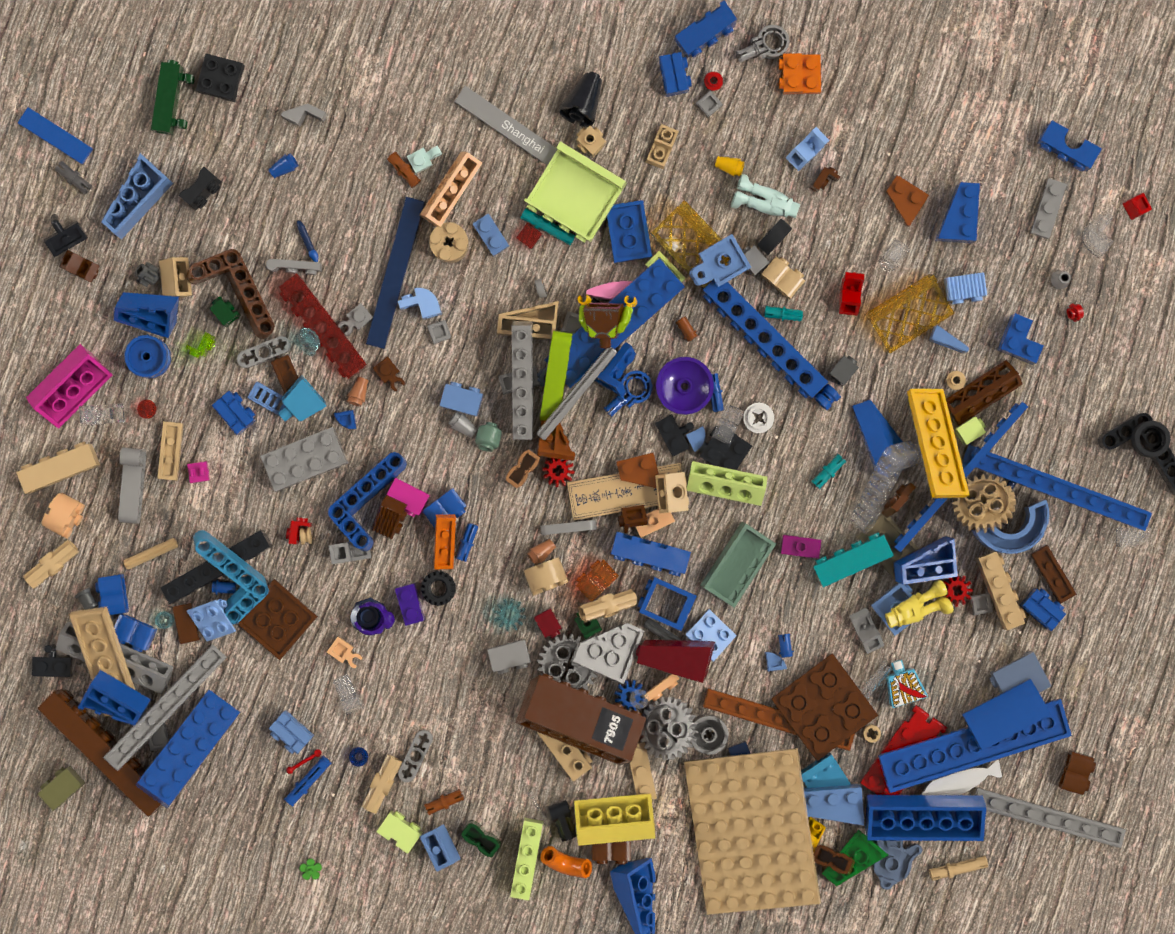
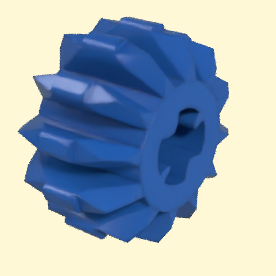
M625 680V688L621 684L618 685L622 692H614L615 695L621 696L616 698L615 702L622 701L621 705H626L625 710L628 711L630 707L637 711L635 705L643 708L639 701L646 702L647 700L645 697L640 696L646 694V690L639 691L643 685L640 683L635 687V680H632L631 686ZM630 691L631 693L633 691L635 693L633 701L631 699L630 701L626 700L627 692Z

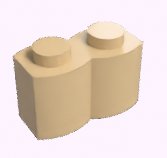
M775 257L760 276L786 298L791 299L805 282L803 279L804 275L797 269L794 271L788 267L789 262L783 257Z

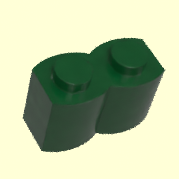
M473 820L469 821L461 833L466 842L477 846L478 850L487 857L492 858L501 846L497 836L486 832L480 823Z

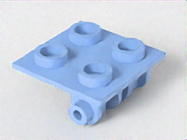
M214 600L187 610L206 641L236 632L223 612L227 606L225 600Z
M710 609L686 633L687 638L691 641L715 642L711 658L713 662L737 636Z

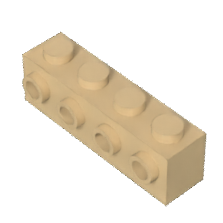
M81 442L74 445L75 449L68 451V449L57 452V456L53 458L47 456L39 459V463L36 465L30 463L22 466L21 471L16 473L24 493H33L100 466L93 445Z
M992 551L976 557L975 560L1003 630H1010L1025 624L1024 618L1026 616L1022 607H1018L1017 601L1019 598L1016 591L1012 590L1009 584L1012 582L1011 577L1003 569L1002 565L1005 563L1002 555L998 554L997 551Z
M538 733L573 782L592 768L590 763L593 761L586 752L583 754L578 748Z

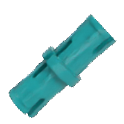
M837 454L827 466L824 465L822 467L823 470L811 482L818 489H821L831 477H835V473L846 463V460Z

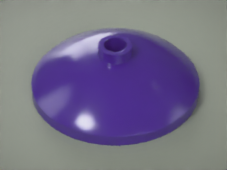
M679 357L669 361L660 370L656 381V391L661 403L668 410L682 415L693 414L703 409L710 401L714 390L713 377L709 369L701 361L691 357ZM682 383H686L688 385L687 390L681 389Z

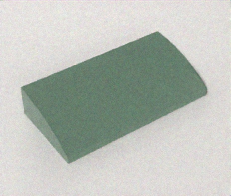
M741 522L700 586L735 608L776 543L748 524Z

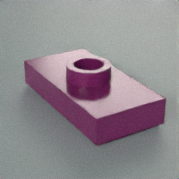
M783 535L781 554L819 559L821 540Z

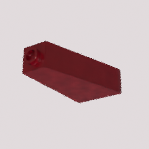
M645 640L642 645L637 647V663L703 683L708 674L715 642Z

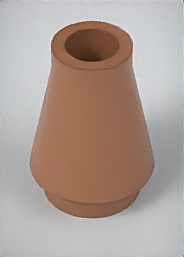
M357 378V381L347 395L348 403L359 407L365 403L367 379Z
M548 539L529 549L530 552L527 555L537 566L539 563L542 564L556 546Z

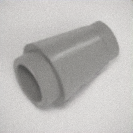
M1058 270L1053 273L1051 283L1057 289H1064L1069 285L1071 276L1068 272Z
M458 411L448 422L452 429L470 438L477 431V428L469 419Z

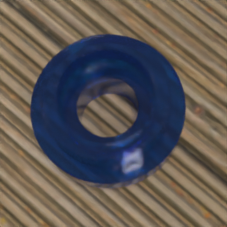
M356 747L350 752L349 760L354 766H363L368 761V752L362 747ZM357 753L362 754L361 760L356 759Z

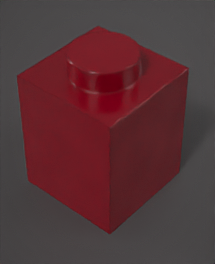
M551 608L534 617L545 638L549 636L551 639L560 634L559 630L562 629V626Z

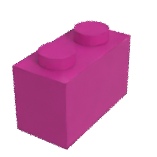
M398 478L394 479L387 493L388 496L407 504L405 511L412 517L421 515L431 496Z

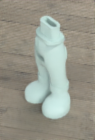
M741 174L737 189L751 192V194L761 196L765 200L736 191L731 202V208L737 209L741 205L746 204L747 207H752L765 214L796 218L800 204L793 202V198L789 199L785 194L775 189L761 186L757 183L753 184L749 181V177L746 174Z

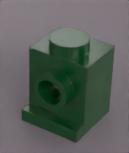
M220 296L211 303L210 310L225 327H228L242 316L237 311L233 312L235 307L229 300L225 302Z
M579 612L576 613L577 617L574 620L585 639L602 630L597 619L591 620L590 626H585L583 624L584 621L579 616Z

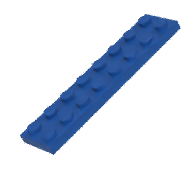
M660 257L608 302L624 304L626 306L625 296H629L628 303H632L634 297L637 299V305L632 308L633 312L626 329L617 338L611 339V347L613 349L617 348L685 288L683 283ZM582 326L572 334L565 381L569 388L583 377L588 368L605 350L600 348L599 338H590L588 332ZM547 356V357L544 359L547 364H548L549 356Z

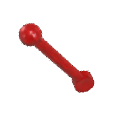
M316 749L314 754L292 767H287L286 772L292 774L295 769L314 757H320L322 754L321 750Z

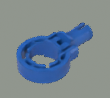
M631 371L621 378L620 382L625 392L622 396L617 395L614 400L604 407L605 412H608L607 414L610 417H613L624 405L630 408L632 405L644 402L649 398L653 386L650 377L646 373ZM631 374L640 375L634 376V378L641 380L644 389H647L648 384L647 393L643 391L639 396L632 395L628 390V382L633 377L629 379L627 377Z

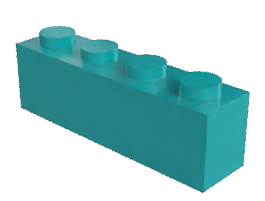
M874 533L868 536L869 540L863 543L861 540L851 544L852 548L847 550L841 548L833 552L834 556L827 558L823 556L815 560L816 564L813 567L823 588L894 556L884 533Z

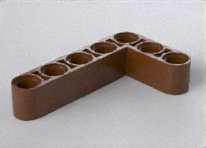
M229 249L191 265L186 273V278L189 283L194 285L225 273L254 334L259 339H266L271 335L275 328L274 322L241 254L237 250ZM227 257H233L235 263L228 262ZM209 264H216L218 270H212ZM192 271H198L201 277L193 276ZM235 274H241L243 280L236 279ZM243 291H249L252 297H246ZM252 308H257L260 311V315H255L252 312ZM260 325L267 326L268 332H263L260 329Z

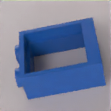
M656 577L653 580L649 579L645 587L647 594L645 598L641 596L637 605L640 608L639 613L682 631L697 596ZM657 584L687 597L676 623L646 610Z

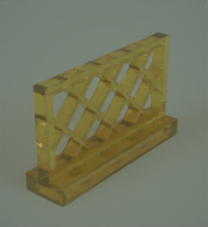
M685 200L650 233L688 274L694 267L686 264V256H696L697 266L699 265V243H706L710 247L722 240ZM676 213L682 218V226L672 225V217ZM661 228H669V239H662L657 232ZM672 228L682 229V239H672ZM686 229H693L695 231V240L686 239ZM672 242H682V253L674 252ZM686 242H695L696 253H686ZM722 255L721 259L724 262L723 264L727 266L728 260L730 259L729 257H724ZM711 281L700 286L704 289Z
M928 274L865 313V316L871 322L890 354L955 313L937 284L935 276ZM934 287L937 292L936 299H926L927 291ZM915 298L922 299L919 311L910 309L911 300ZM925 300L934 302L932 314L922 312ZM937 305H945L948 312L942 316L935 315ZM898 308L905 309L903 321L893 319L895 310ZM909 311L918 312L916 324L906 322ZM922 314L931 316L930 323L926 326L919 325ZM882 318L889 319L887 331L881 330L876 322ZM892 321L902 323L900 334L890 332ZM905 324L915 326L912 335H903ZM889 334L899 336L897 344L893 347H890L887 342Z

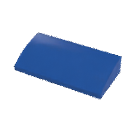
M1031 679L962 714L975 742L982 751L1051 715Z

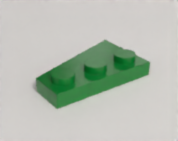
M858 830L839 852L854 859L855 864L849 875L841 874L834 871L831 867H827L822 875L838 887L887 857L888 854L872 840H867V836Z

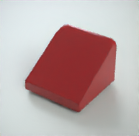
M1144 193L1123 203L1131 220L1152 210Z

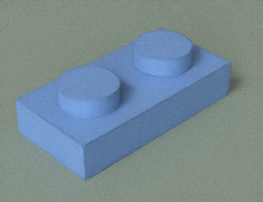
M489 213L473 223V226L493 257L509 247Z

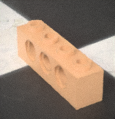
M461 151L420 213V216L434 226L441 227L482 162L468 152Z

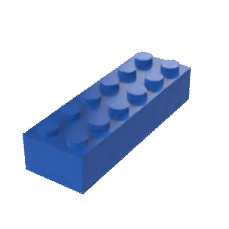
M208 690L143 774L136 786L168 809L240 712L211 690Z
M867 795L865 820L867 840L984 841L986 804L983 795Z

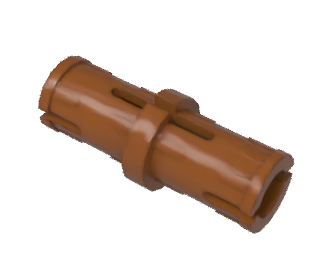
M397 152L392 153L387 158L398 171L397 174L402 176L411 188H414L421 182L410 169L411 166L406 164Z
M458 789L445 796L443 794L439 799L424 804L426 810H428V815L430 816L444 808L447 810L449 806L463 801L464 796L461 794V790Z

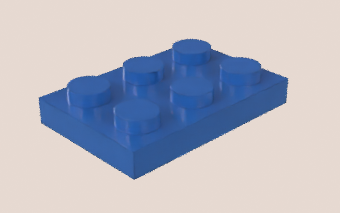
M643 200L613 205L607 215L614 263L652 258Z

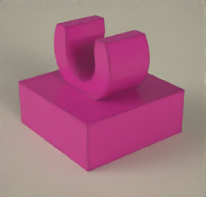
M207 461L187 464L190 483L210 481Z

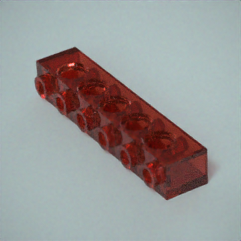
M297 273L279 286L281 290L280 296L285 302L289 301L292 304L291 310L297 318L299 316L302 317L305 321L302 323L309 333L312 331L315 334V342L320 348L325 347L328 351L326 356L332 363L336 362L339 368L337 370L343 378L348 377L351 380L368 367V364ZM299 292L303 293V300L301 302H295V294ZM308 308L315 309V315L311 318L306 316ZM320 323H326L327 329L323 333H319L317 330ZM332 338H337L339 341L338 346L335 348H330L329 341ZM349 353L350 361L348 363L341 362L342 354Z

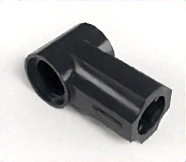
M567 800L548 806L551 818L557 826L562 842L577 837Z

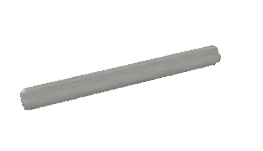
M610 347L602 352L537 431V435L545 440L616 355V350Z

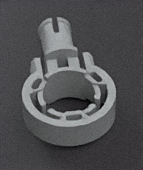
M768 25L756 37L750 40L751 46L736 51L737 58L740 57L738 59L740 63L754 56H759V60L764 58L777 59L788 49L789 36L782 27ZM773 31H775L773 35H776L781 42L780 47L776 50L769 48L765 43V37L771 35ZM785 43L783 51L777 53L780 51V49L783 47V44Z

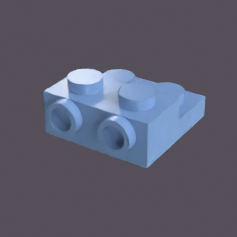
M897 583L871 604V607L894 636L910 624L890 628L885 614L891 612V608H895L898 604L912 596L911 592L913 590L908 584Z

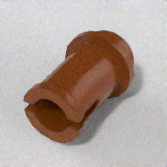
M686 316L676 322L685 336L684 340L686 339L690 342L697 337V330L694 331Z

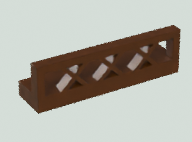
M1005 360L946 399L948 410L951 412L957 425H962L1023 385L1019 373ZM1006 367L1010 371L1005 375H999V372ZM986 380H993V383L989 386L983 385ZM977 390L975 395L967 396L969 391ZM956 400L961 401L955 408L950 405Z

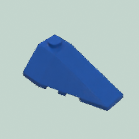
M871 400L852 406L877 478L914 466L907 446Z
M652 858L635 860L617 866L610 871L613 888L634 933L655 934V913L652 911V901L655 900L653 883L655 882L656 875Z

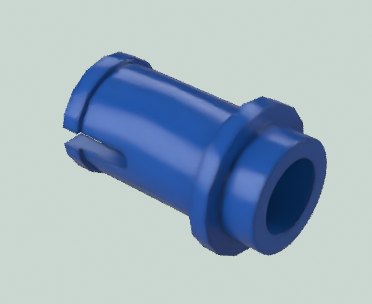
M219 580L212 582V593H216V595L218 593L234 594L236 592L235 582H219Z
M790 633L778 635L781 658L792 657L794 650L792 651Z

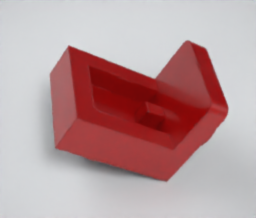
M297 517L296 521H291V526L286 531V539L289 540L288 544H299L301 526L312 527V523L308 522L307 518Z

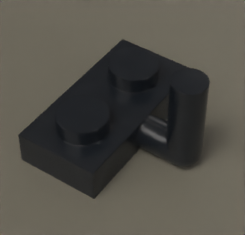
M52 214L51 224L56 233L44 239V243L52 255L56 257L88 237L78 221L63 228L59 223L58 215Z
M672 414L655 423L672 457L689 449L683 434L694 428L693 423L689 422L679 428Z
M55 644L46 645L44 648L45 652L49 653V657H32V676L72 677V657H56L57 650Z

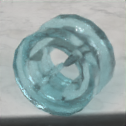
M167 611L158 613L155 618L156 625L161 629L171 627L174 622L173 615ZM162 615H164V617H169V619L167 620L168 625L166 626L165 623H160V621L162 620Z

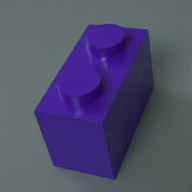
M413 583L396 588L395 592L405 626L424 621L425 616L416 584Z

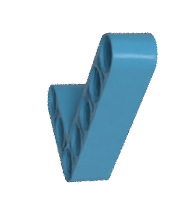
M203 530L198 531L193 536L196 552L241 586L226 601L227 606L223 610L231 624H237L267 596L269 589L266 579L210 533Z

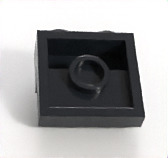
M721 424L719 427H714L710 433L712 438L709 443L704 442L699 450L701 452L699 457L713 466L737 470L752 448V445Z

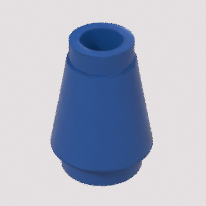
M291 153L288 155L284 154L269 168V172L273 178L295 171L298 163Z

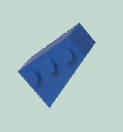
M725 0L719 3L720 7L712 12L708 11L705 17L697 22H693L675 36V41L686 58L690 56L695 58L702 53L701 49L706 46H713L718 42L717 39L722 35L726 37L734 31L733 28L736 25L737 18Z

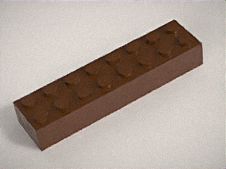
M67 689L54 691L37 709L147 817L154 814L162 805L136 786L137 782L146 772L141 766L142 762L134 756L119 771L112 767L103 757L117 744L114 740L115 736L109 730L105 731L100 726L101 722L96 717H91L87 713V708L79 709V704L73 700L74 696Z

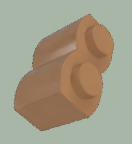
M529 449L523 452L518 459L517 465L508 472L506 481L515 488H520L527 481L529 473L538 466L540 457Z

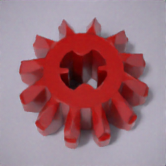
M551 458L552 464L546 460L545 464L550 467H544L542 471H549V474L543 476L544 479L551 476V479L548 481L549 485L552 484L553 480H556L555 487H558L561 480L562 485L566 486L564 478L572 481V478L567 476V474L575 473L573 470H568V468L574 466L573 463L566 466L568 460L561 462V459L555 461V458ZM557 465L562 466L561 469H564V473H560V476H555L556 473L553 474V469H556Z
M959 576L953 577V579L947 578L948 583L943 581L947 588V595L943 597L948 598L956 607L959 605V601L962 605L966 604L964 597L969 600L971 599L967 592H973V589L967 588L971 582L966 581L964 583L965 576H961L960 579ZM958 585V590H960V593H955L954 595V590H952L953 586L957 587Z

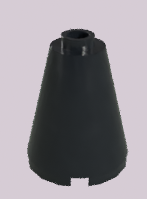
M595 72L583 75L558 109L560 110L559 114L564 119L573 124L575 121L580 122L581 127L593 126L602 85L600 75Z

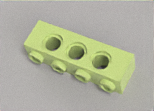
M692 461L686 489L695 493L762 506L767 476Z
M524 818L510 895L512 898L530 899L543 821Z

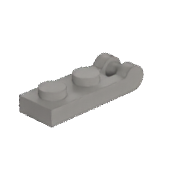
M269 259L266 262V267L271 272H277L279 269H286V273H297L300 270L305 271V274L316 275L317 272H322V264L320 262Z

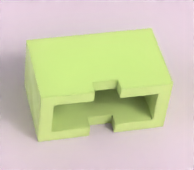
M391 810L376 832L387 840L393 838L397 841L396 846L408 854L423 832L420 831L421 827L416 823H409L404 820L405 816Z

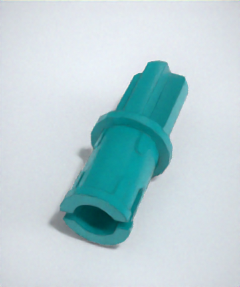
M766 306L765 318L782 319V321H802L803 311L787 309L785 306L783 308Z

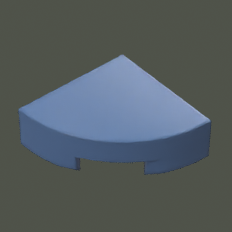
M704 427L686 435L694 452L699 450L704 443Z
M765 652L767 671L787 669L784 660L779 655Z

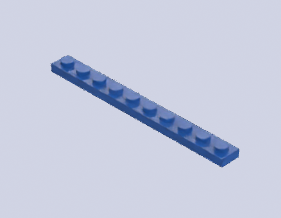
M1021 402L1019 405L1015 403L1009 410L1011 415L1007 419L1003 417L996 425L997 431L994 434L990 432L984 438L985 444L982 448L977 447L970 454L973 458L968 463L966 461L962 463L965 478L1028 408L1024 402ZM932 498L934 502L929 507L926 504L919 512L922 516L917 521L913 519L907 526L909 531L905 535L901 533L896 538L894 548L901 552L948 498Z
M968 445L962 463L964 461L968 463L973 458L970 454L977 447ZM988 452L975 467L1142 531H1146L1152 513L991 452Z

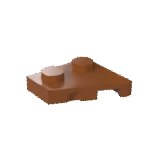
M896 175L886 191L908 227L929 197L927 193Z
M541 420L540 428L546 421ZM560 423L545 440L539 437L537 456L574 461L575 453L571 451L569 440L564 435V430Z
M654 452L616 462L621 481L656 488L655 475H659Z

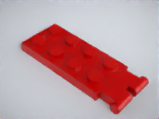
M915 705L911 710L914 712L908 722L905 720L902 722L880 754L934 738L939 732L944 733L947 727L934 717L929 723L926 722L930 714ZM878 757L860 781L862 785L876 795H900L903 790L892 793L888 792Z

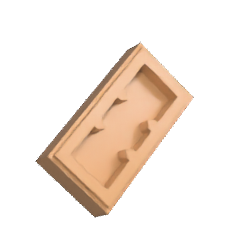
M658 508L646 514L647 525L636 526L640 538L675 522L671 512L659 513Z

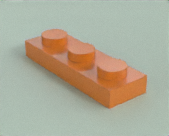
M455 514L436 515L434 569L454 568Z

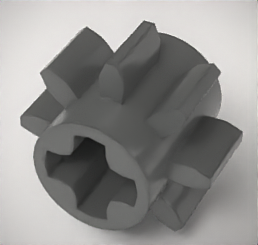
M149 262L146 265L140 264L135 271V276L138 277L136 281L145 287H148L149 284L154 285L159 278V273L156 272L158 268Z

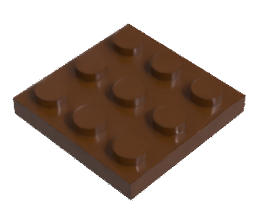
M274 579L268 585L269 592L267 596L237 624L277 659L281 660L318 616Z

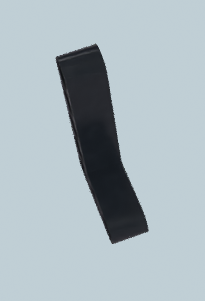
M1147 413L1133 415L1101 434L1098 438L1099 446L1104 450L1115 449L1131 439L1133 430L1139 425L1138 418L1140 416L1145 419V422L1153 421L1152 417ZM1123 426L1129 430V434L1126 437L1121 433ZM1147 428L1140 434L1139 439L1146 450H1156L1161 445L1162 436L1157 429ZM1150 433H1152L1155 436V441L1153 443H1150L1148 441V435ZM1107 436L1112 438L1111 446L1105 444ZM1168 448L1163 460H1160L1158 456L1150 458L1170 492L1175 495V473L1173 476H1169L1167 473V469L1170 466L1175 470V456L1171 449Z

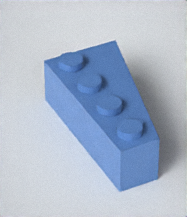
M141 153L137 158L138 161L134 168L132 167L125 184H122L116 200H113L102 220V223L120 239H123L174 184Z
M859 784L804 788L809 817L864 826L862 787Z

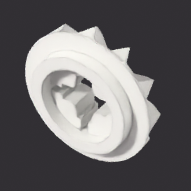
M764 403L751 404L743 415L744 424L748 430L754 433L768 431L774 422L772 409ZM764 411L762 419L765 424L760 421L753 424L755 420L754 414L759 415Z

